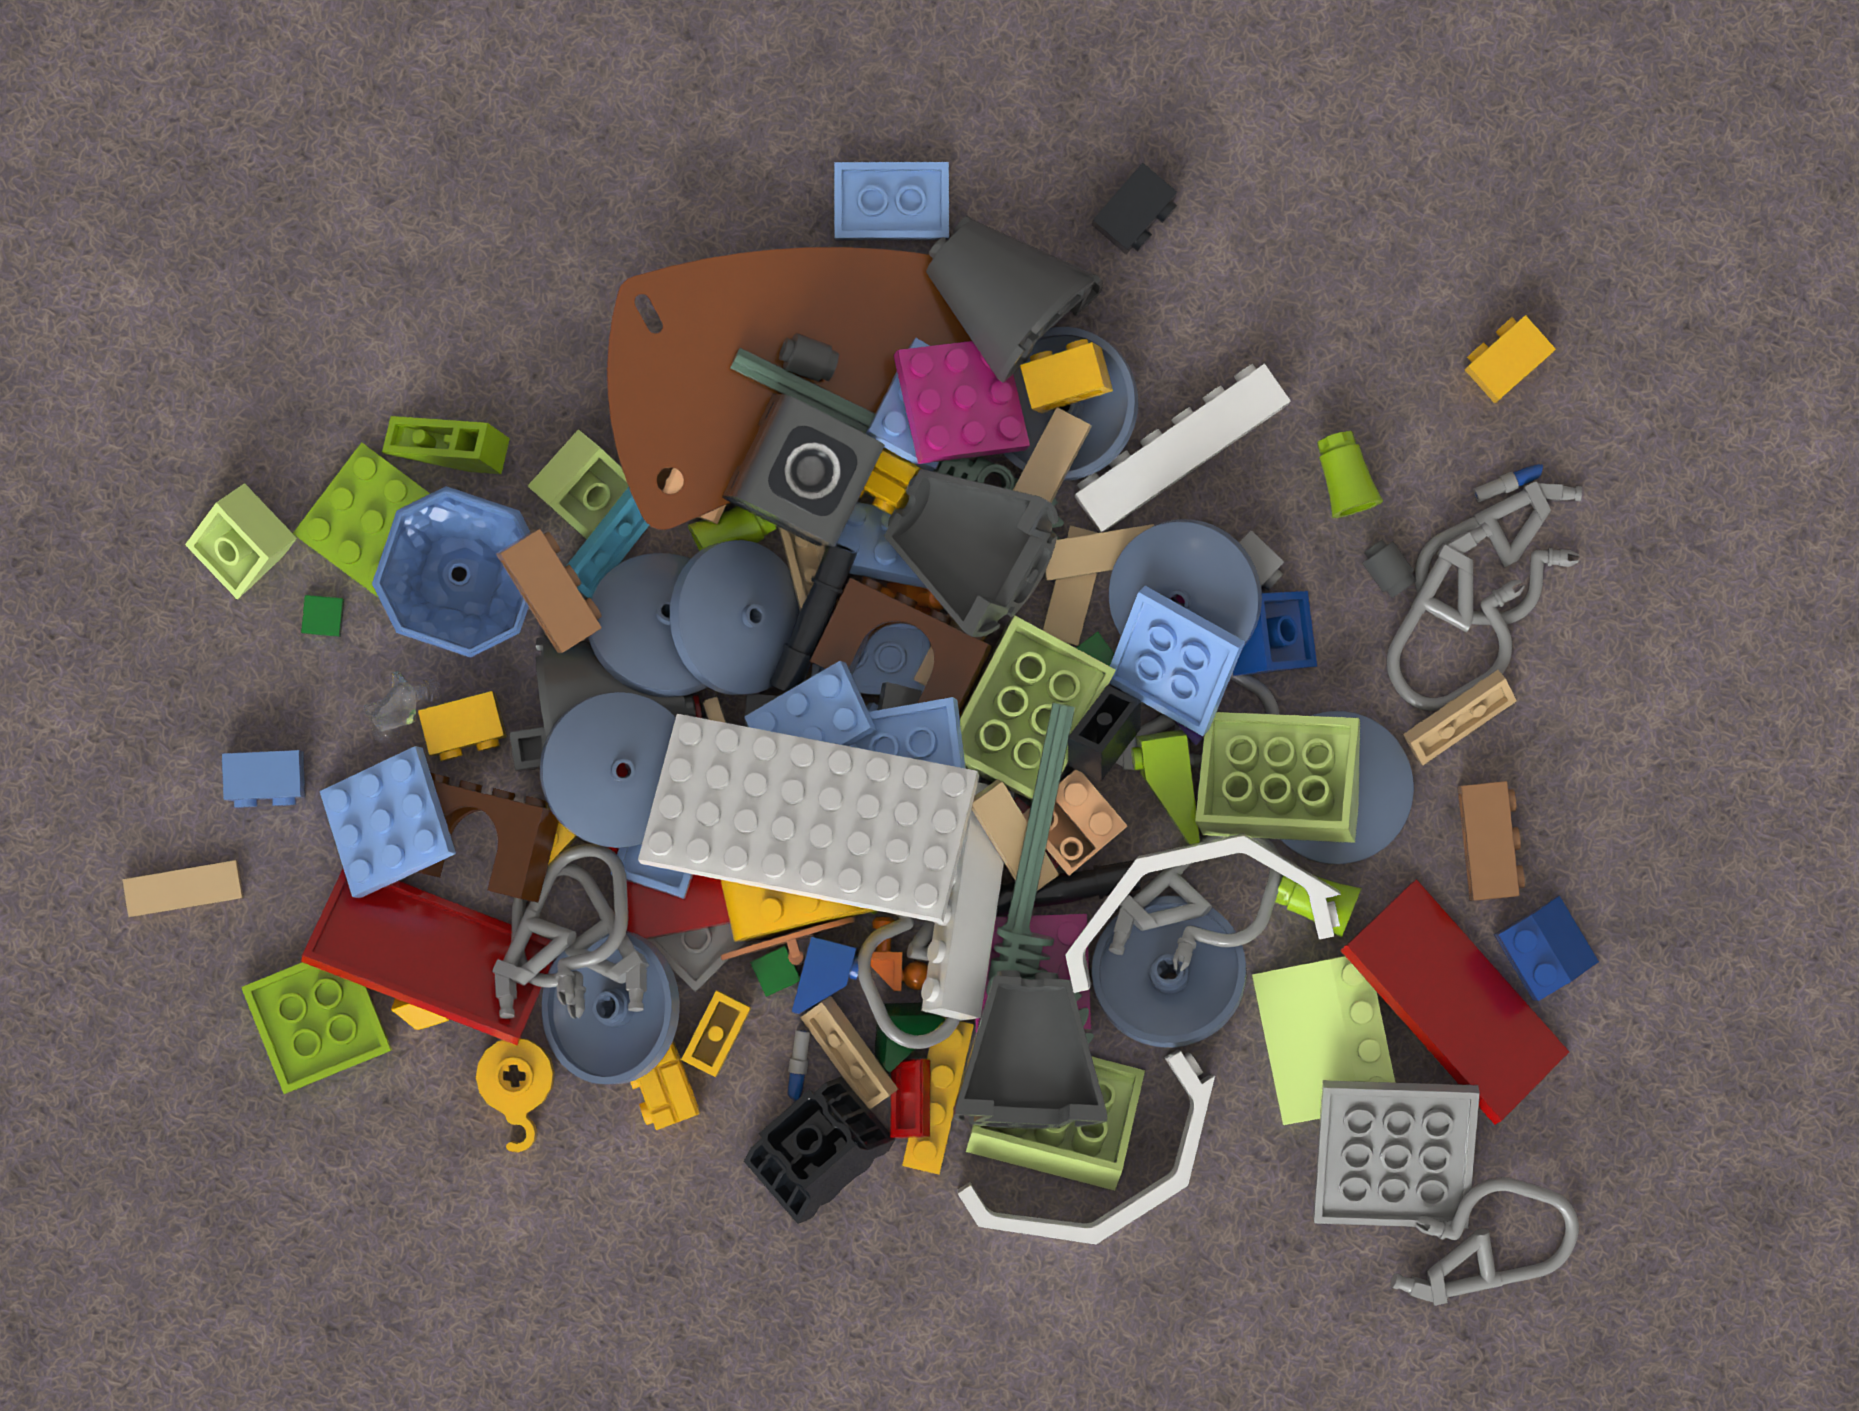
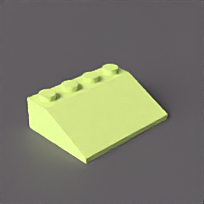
M1014 615L1004 628L959 716L965 768L978 771L980 777L991 782H995L997 779L1003 781L1007 789L1032 800L1052 703H1063L1075 707L1070 730L1071 734L1106 686L1109 685L1116 670ZM1068 745L1066 749L1062 772L1064 771L1068 763Z
M1216 712L1210 729L1204 735L1195 818V822L1202 834L1232 836L1244 833L1251 838L1355 843L1359 807L1360 719Z
M1345 955L1252 974L1283 1125L1320 1119L1323 1080L1396 1083L1377 991Z
M1092 1057L1107 1110V1122L1076 1127L1074 1121L1065 1126H1060V1128L1048 1129L1001 1128L973 1124L966 1152L1115 1191L1124 1166L1145 1070Z

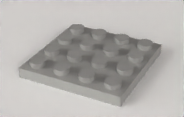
M1323 1080L1313 1212L1314 1223L1416 1227L1415 1222L1420 1223L1417 1221V1218L1429 1216L1439 1221H1448L1449 1225H1451L1461 1200L1472 1189L1480 1094L1478 1085ZM1468 1217V1220H1467L1466 1225H1465V1227H1464V1228H1467V1229H1468V1224H1469V1217Z

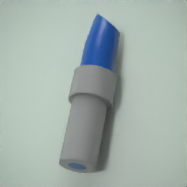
M1543 464L1526 467L1516 472L1510 471L1500 475L1496 480L1473 488L1477 501L1482 502L1502 493L1507 494L1519 489V486L1538 479L1541 476Z
M795 1030L792 1058L789 1061L788 1096L794 1102L802 1095L804 1078L808 1069L809 1060H807L810 1031Z

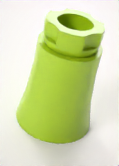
M1352 431L1339 432L1317 442L1321 454L1319 459L1330 497L1332 518H1341L1362 512L1383 502L1366 466L1360 445L1356 444Z
M739 506L723 512L718 524L706 520L688 524L691 536L699 551L716 543L733 540L758 543L764 540V536L768 535V533L777 529L776 525Z
M1283 875L1278 887L1275 903L1288 906L1287 910L1314 921L1310 898L1306 889ZM1316 876L1341 893V895L1326 898L1327 903L1332 901L1335 903L1340 926L1333 927V933L1342 938L1362 888L1340 884Z

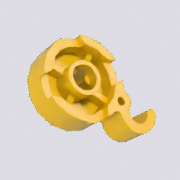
M525 1038L520 1039L518 1046L504 1040L493 1044L484 1052L478 1062L476 1073L478 1090L486 1103L503 1113L510 1124L521 1125L526 1130V1138L523 1142L511 1141L507 1143L506 1148L511 1152L525 1151L534 1144L537 1137V1129L534 1122L529 1118L528 1113L546 1100L553 1089L555 1077L550 1056L543 1047ZM511 1065H518V1070L526 1074L525 1080L519 1081V1087H514L512 1081L505 1078L506 1071H511Z

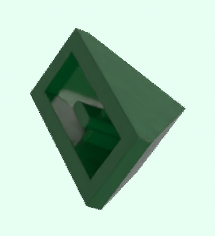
M923 1002L884 1004L892 1022L900 1030L911 1035L930 1033L946 1020L941 1015L921 1011ZM877 1023L875 1056L890 1073L914 1049L901 1046L892 1041L884 1034Z

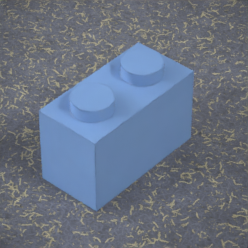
M303 751L222 754L223 799L234 801V808L257 807V799H272L273 806L296 805V798L305 797Z

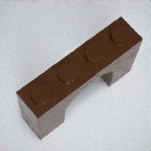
M862 576L860 582L850 578L810 662L826 669L838 661H842L847 664L852 675L868 641L876 632L892 624L913 625L926 635L934 653L933 670L918 703L954 697L958 701L960 715L993 647L984 642L987 635L971 637L964 631L962 632L950 626L952 618L931 609L929 615L915 609L917 601L899 592L896 593L894 598L881 593L884 585L868 577Z
M431 773L450 836L463 818L477 811L485 812L495 825L498 836V848L487 890L539 903L559 823L553 812L547 809V801L526 796L525 802L521 803L514 801L516 793L493 788L492 794L488 795L481 793L483 785L460 780L459 787L449 785L450 777ZM445 859L417 873L440 878Z

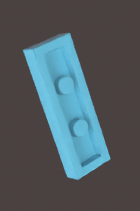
M629 487L567 564L573 568L581 581V585L577 589L587 598L592 599L600 581L609 571L619 565L649 526L643 519Z

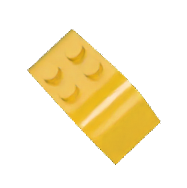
M721 880L734 942L756 941L877 911Z

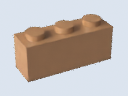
M535 529L499 551L496 555L557 653H563L600 630L602 627L597 620L602 615L592 599L584 600L577 589L581 585V581L570 565L564 567L556 554L561 550L551 533L546 532L543 534L541 529Z
M1507 781L1457 787L1469 900L1477 901L1520 896L1519 888L1525 887L1523 866L1516 865L1515 850H1520L1521 842L1518 827H1512L1511 812H1516L1514 789H1508Z

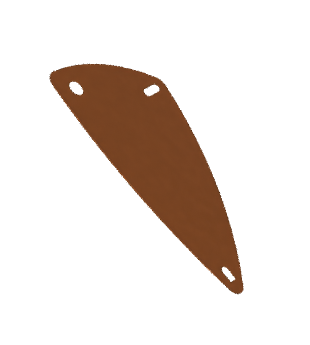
M807 247L773 249L696 260L636 275L624 281L617 294L609 336L607 362L608 400L612 430L622 470L645 522L653 528L666 530L730 503L722 498L736 467L742 465L760 429L758 423L773 393L777 395L782 394L730 369L739 348L783 368L784 361L779 360L781 347L786 338L792 339L796 333L831 345L833 351L839 352V359L835 372L829 381L821 379L817 382L798 374L795 375L876 414L897 372L893 356L897 350L908 349L915 338L930 346L972 341L926 273L933 258L929 254L872 248ZM644 294L651 301L663 324V328L659 333H652L647 328L634 303L638 295ZM667 467L676 468L683 475V486L674 494L664 493L657 484L658 474Z

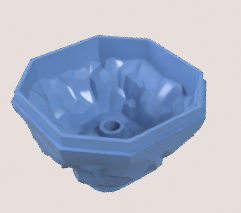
M447 486L398 509L372 582L396 633L470 658L519 634L529 606L496 553L530 533L521 512ZM457 567H462L467 572L466 578L460 582L452 578V571Z

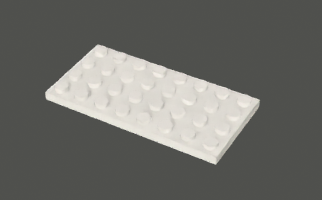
M677 714L638 860L644 865L943 923L976 792L979 773L975 770Z

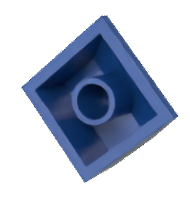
M1308 591L1262 593V606L1258 624L1253 635L1242 648L1233 670V676L1317 667Z
M1560 896L1493 934L1533 1001L1545 998L1572 982L1599 962Z
M811 936L792 1012L800 1014L847 986L849 979L857 980V948Z

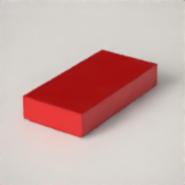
M903 1060L891 1071V1080L898 1090L891 1094L890 1137L897 1139L930 1137V1060Z

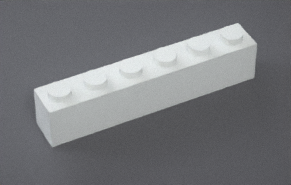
M1265 363L1257 369L1251 364L1234 376L1237 383L1227 390L1219 386L1202 398L1206 404L1195 412L1189 407L1171 420L1175 426L1163 434L1157 429L1140 441L1143 448L1133 455H1130L1127 450L1118 455L1109 464L1112 469L1101 477L1094 473L1077 484L1080 491L1075 494V499L1099 533L1105 532L1289 405L1290 399Z
M978 782L975 795L989 785ZM1009 791L1012 798H1014V792ZM972 809L944 922H934L932 942L927 951L929 961L927 977L921 990L923 998L921 1011L958 1020L981 1018L1004 861Z

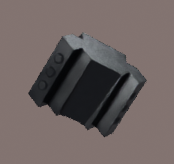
M838 1077L826 1082L814 1093L809 1089L758 1133L762 1138L750 1148L744 1162L796 1223L799 1224L811 1219L820 1206L832 1201L846 1185L865 1172L875 1158L886 1154L894 1143L895 1138L890 1137V1132L842 1077Z

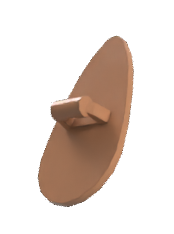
M848 917L720 956L723 961L787 943L790 952L788 956L789 961L793 965H800L804 960V955L799 950L797 940L855 922L854 917Z

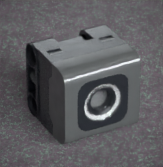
M773 393L758 423L760 429L742 465L736 467L722 498L819 547L821 545L835 547L885 445L794 397Z

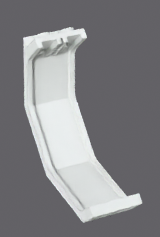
M1244 833L1138 856L1065 955L1073 992L1089 990L1092 985L1085 956L1087 946L1140 878L1149 872L1236 853L1247 854L1306 889L1309 894L1319 940L1334 937L1333 927L1340 926L1334 901L1327 903L1326 898L1341 895V893L1331 885Z
M1175 1050L1164 1057L1190 1100V1108L1174 1166L1167 1175L1091 1223H1076L993 1212L986 1207L971 1182L957 1189V1193L978 1227L1096 1245L1188 1186L1215 1075L1209 1074L1199 1080L1197 1076L1201 1075L1203 1071L1189 1052L1183 1055L1180 1050Z

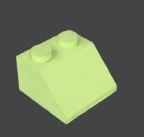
M579 429L528 485L537 496L585 539H588L629 487L622 467Z
M244 483L215 503L185 545L238 600L286 554L297 538Z

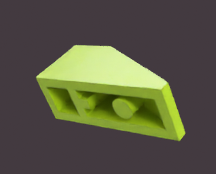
M391 416L382 452L386 455L467 472L502 474L510 438L489 423Z
M1182 730L1136 736L1137 747L1131 748L1134 770H1140L1141 776L1189 845L1200 843L1199 829L1195 822L1196 805L1187 735Z

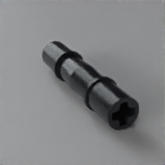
M838 543L835 547H826L816 574L811 578V581L814 583L799 612L789 643H784L783 653L770 681V684L787 692L804 682L812 663L810 660L828 625L838 594L844 591V584L857 556V552Z
M1135 860L1103 866L1093 865L1094 869L1075 871L1070 876L1067 873H1060L1037 891L1034 908L1066 904L1095 896L1103 899L1104 896L1110 895ZM1140 881L1136 883L1131 891L1141 890ZM1015 882L1000 885L996 916L1009 914Z

